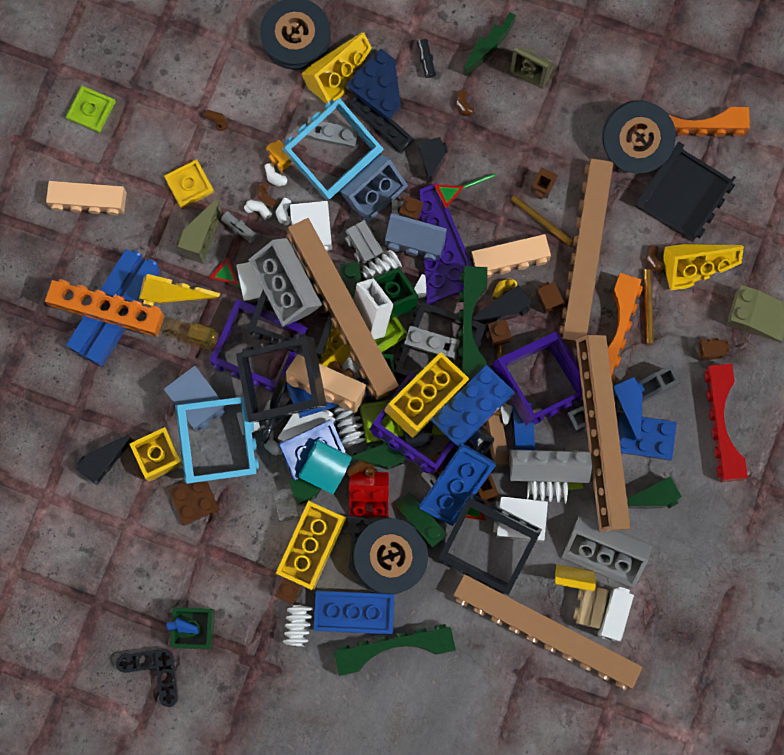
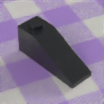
M517 285L472 317V320L483 324L513 319L519 315L523 317L530 311L529 308L532 302L520 286Z
M126 435L88 453L86 457L82 456L77 462L76 470L98 485L134 440L129 435Z

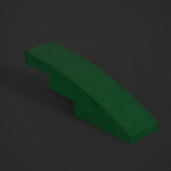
M509 12L502 27L494 24L487 40L479 37L463 68V75L467 76L495 52L514 25L515 14Z

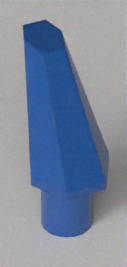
M178 617L174 622H167V630L177 629L178 633L199 634L196 625Z

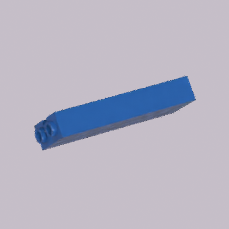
M126 249L100 291L105 292L110 297H113V295L121 296L127 302L135 300L142 303L143 301H139L143 278L146 274L159 276L161 273L158 267L159 264L152 259H148V261L142 259L143 255L136 250L131 252ZM109 303L104 304V305L102 306L101 310H103V311L108 310L109 307H110V304H109ZM122 309L119 315L125 316L128 313V309ZM84 316L66 346L73 352L103 367L126 328Z

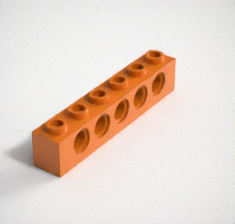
M59 279V281L52 280L45 302L50 307L154 337H158L165 317L161 309L156 306L150 305L148 308L135 300L127 302L121 296L113 295V297H110L103 291H89L87 287L79 284L75 287L62 279ZM68 293L74 294L72 299L65 300ZM85 299H92L89 305H83ZM106 303H109V304H110V307H109L108 310H105V311L101 310V308H102V306H103L104 304H106ZM122 309H128V313L125 316L119 315ZM141 314L147 315L144 321H138V316Z

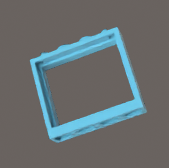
M340 98L336 101L331 99L325 105L326 110L322 113L318 111L310 118L312 122L308 126L306 124L301 126L297 130L299 134L295 138L289 137L283 143L285 147L281 149L325 200L332 198L384 150ZM337 109L371 150L326 190L291 149L332 111Z
M244 396L175 405L185 483L257 474L256 469H259L258 458L254 457L256 440L252 438L251 431H254V423L248 422ZM241 403L249 468L194 476L186 410Z

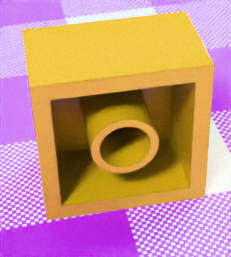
M165 427L130 443L137 462L148 482L183 466L181 457L169 431Z

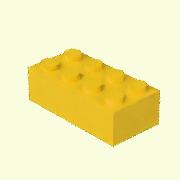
M440 352L387 405L384 411L413 438L465 386L469 378Z
M308 501L276 574L311 590L315 589L346 517L312 501Z

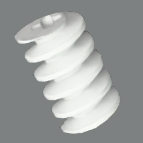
M389 250L388 256L386 254L381 255L382 260L377 257L375 258V264L372 261L368 262L369 268L363 265L362 271H360L365 281L394 270L398 266L403 268L396 254Z
M339 406L334 410V414L338 415L336 421L340 422L337 426L338 429H341L339 435L344 437L341 439L342 444L351 445L366 440L359 437L364 434V431H358V428L362 427V424L356 423V421L361 419L360 416H354L359 411L358 409L356 412L344 410Z
M528 481L527 499L532 494L533 500H536L538 495H540L541 501H544L545 497L548 496L549 502L552 501L553 497H556L557 503H559L563 497L566 503L568 484L567 482Z
M292 605L293 607L287 609V612L292 615L286 617V620L291 623L285 624V627L290 631L284 632V635L289 639L283 640V643L291 646L305 647L302 643L308 642V639L304 638L303 635L309 634V631L305 630L304 627L310 626V623L306 622L305 619L311 618V615L307 614L306 611L312 610V607Z

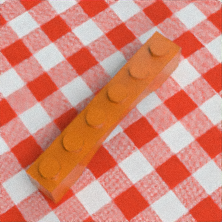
M730 107L723 113L705 120H683L669 115L678 136L696 134V136L701 137L707 134H714L717 137L725 135L741 137L746 135L750 129L749 107ZM642 123L635 124V128H644L645 126Z
M619 273L612 293L618 314L616 334L608 347L612 383L615 379V374H612L614 367L618 368L621 359L618 356L620 349L623 350L627 339L624 338L625 331L629 332L632 321H629L631 314L634 315L638 304L635 303L636 296L640 297L643 286H640L642 279Z

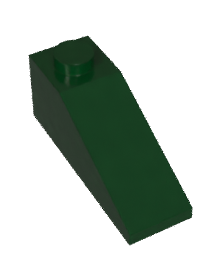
M670 476L627 498L628 509L663 508L665 506L669 509L679 504L677 500L682 496Z
M408 493L395 504V507L420 532L429 547L434 549L448 534L429 513L420 509V503Z

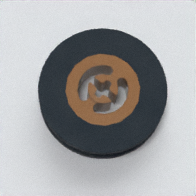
M281 0L265 13L260 26V36L265 53L275 64L286 69L300 70L310 67L313 63L324 57L330 45L331 34L328 18L317 4L309 0ZM302 26L308 30V35H304ZM287 32L289 42L283 38V33Z
M644 100L629 101L618 106L608 116L602 132L603 147L609 159L619 168L631 173H647L659 168L672 154L676 141L675 126L669 114L660 106ZM642 123L645 125L644 128H634L635 131L642 134L641 138L645 142H648V134L651 132V140L645 148L634 150L633 146H643V143L636 139L637 136L632 131H630L628 141H626V135L632 126Z
M388 518L370 524L358 535L352 549V565L356 576L368 589L380 594H398L412 588L420 581L428 564V549L423 536L414 526L400 519ZM390 543L400 548L403 560L399 567L397 562L400 559V555L391 560L381 561L383 565L389 567V570H386L377 561V551L380 546L383 547L380 558L388 555V552L389 554L399 552L396 548L391 547Z

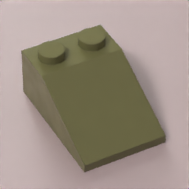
M515 47L510 72L543 89L553 71L554 63L547 57L537 55L532 49Z
M214 200L183 230L182 235L179 234L176 245H178L183 258L204 264L222 215L218 201Z
M740 285L736 290L726 326L782 342L784 336V302L759 290Z

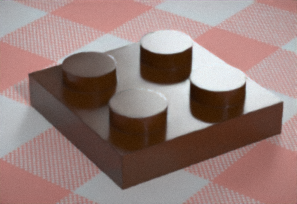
M208 481L183 483L169 489L183 526L220 511Z

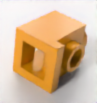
M278 140L270 143L266 150L269 152L268 158L274 165L277 164L278 171L282 173L293 162L281 150L285 145Z

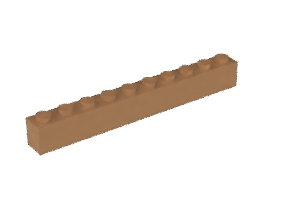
M591 158L589 165H585L584 175L587 176V181L583 182L581 193H584V200L580 199L578 209L582 213L581 218L577 217L576 228L579 229L578 235L574 236L573 241L576 251L572 253L570 264H573V270L569 271L567 282H570V289H566L564 299L568 303L567 308L563 307L562 318L565 319L564 326H560L559 335L565 344L576 345V339L586 336L588 332L613 162Z
M306 218L289 226L286 238H288L291 245H294L296 249L295 254L299 261L303 262L305 266L304 271L308 279L311 278L314 282L312 286L316 294H320L323 301L321 303L324 310L330 312L332 325L335 329H339L341 333L339 335L344 346H348L350 350L348 353L352 362L357 363L360 377L362 380L365 379L367 381L369 394L371 397L375 396L376 400L396 391L399 385L310 219Z
M586 335L576 339L589 451L592 461L599 532H618L631 528L608 345L604 335Z
M465 574L453 596L456 598V603L464 607L467 604L474 608L473 611L481 616H484V614L491 616L490 620L498 625L502 623L508 625V630L518 635L520 632L527 635L526 639L535 644L539 641L544 644V649L552 653L555 650L560 652L563 659L571 663L573 660L579 662V667L588 672L591 669L598 672V677L606 681L609 679L615 681V686L625 691L627 688L633 689L643 668Z

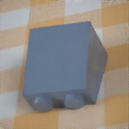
M193 366L164 388L175 405L220 399L196 366ZM223 405L186 410L187 421L196 432L198 430L203 431L214 418L217 420L222 417L227 408Z

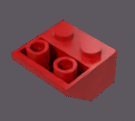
M358 472L350 477V516H389V472H375L372 477H367L366 474Z

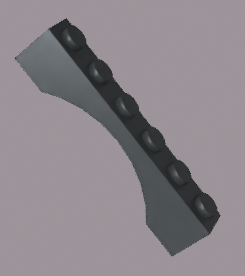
M672 365L641 380L645 390L642 392V403L677 387L681 383ZM614 393L615 410L617 415L623 412V409L619 403L616 394ZM584 406L567 413L565 418L573 434L587 428Z

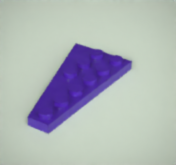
M434 184L420 189V201L424 202L421 221L446 228L447 233L440 261H429L424 258L427 303L430 305L463 291V284H460V272H464V266H472L448 207L445 209Z

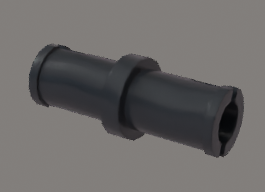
M422 39L417 41L420 53L419 61L422 63L425 78H432L436 76L433 64L434 57L430 52L428 40Z

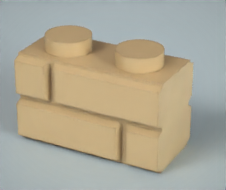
M595 587V591L579 589L577 600H580V606L575 608L573 619L576 620V625L596 630L601 629L609 590Z

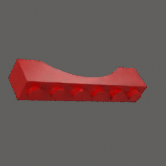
M710 365L704 372V382L708 383L706 398L711 405V409H709V419L713 421L711 436L716 443L714 457L718 459L719 465L716 467V474L720 478L721 483L744 481L748 478L746 461L732 444L724 420L726 399L735 383L733 365Z

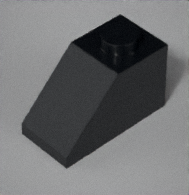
M441 137L419 142V152L428 183L433 181L445 161V154L448 153L446 143H442Z

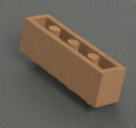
M501 414L499 416L492 415L482 426L494 438L492 446L484 456L495 462V469L509 465V454Z

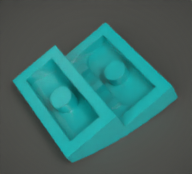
M317 440L308 454V460L300 471L299 478L334 494L352 457Z

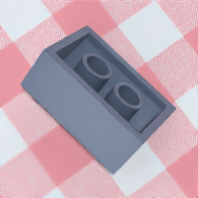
M379 154L342 187L339 192L345 201L369 223L408 185L392 161Z
M391 213L385 246H388L393 251H406L411 256H424L429 261H440L446 241L447 229Z

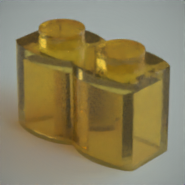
M196 322L191 323L187 335L190 345L214 351L220 338L216 328Z

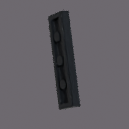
M356 96L347 103L356 114L400 153L414 141V138L394 120L390 119L388 122Z

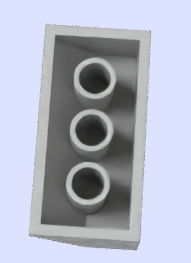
M288 238L272 240L248 259L282 327L310 315L322 306Z
M509 449L508 451L511 481L589 483L592 471L590 452Z
M579 516L561 558L635 588L649 560L652 546L619 532H599V524Z

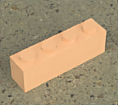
M49 181L46 203L54 211L68 209L75 213L88 211L91 214L106 212L109 215L117 216L118 213L124 214L127 192L121 186Z
M545 234L475 250L471 253L473 267H488L487 278L495 273H509L512 269L516 268L524 270L533 264L541 266L546 264L551 257Z
M297 354L286 371L287 382L291 386L299 387L311 394L305 359ZM319 364L326 402L337 404L344 410L356 412L366 396V384Z

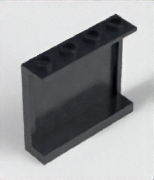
M678 141L670 157L661 166L638 200L636 207L693 242L696 237L700 239L706 229L703 228L705 223L710 224L716 214L713 213L715 208L720 209L726 200L723 198L725 193L730 194L735 186L733 181L736 177L728 178L683 149L685 145Z

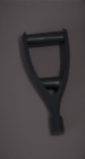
M286 376L280 378L272 395L269 410L278 408L281 395L288 383ZM291 398L289 399L286 406L293 404ZM287 416L268 420L267 429L263 432L259 441L267 444L271 431Z

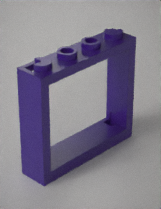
M237 299L209 360L211 365H213L212 368L217 369L219 372L228 371L230 376L240 379L238 366L219 359V356L239 312L253 317L256 306ZM266 310L261 312L259 320L295 335L306 334L307 336L308 328L293 322L282 327L276 314ZM299 351L298 353L290 352L277 382L251 372L254 386L262 385L266 387V391L274 393L280 378L286 376L287 369L297 354H299Z
M557 331L498 358L491 365L494 373L515 392L510 400L526 426L531 423L536 425L544 420L543 417L547 415L549 418L556 415L561 408L566 410L572 407L575 401L578 403L583 401L579 366ZM549 347L576 393L534 414L507 367Z
M410 371L372 423L369 430L376 438L387 442L391 449L398 450L404 454L408 461H414L420 466L421 470L433 475L454 446L451 440L436 461L432 462L380 425L387 415L384 411L387 405L417 376Z

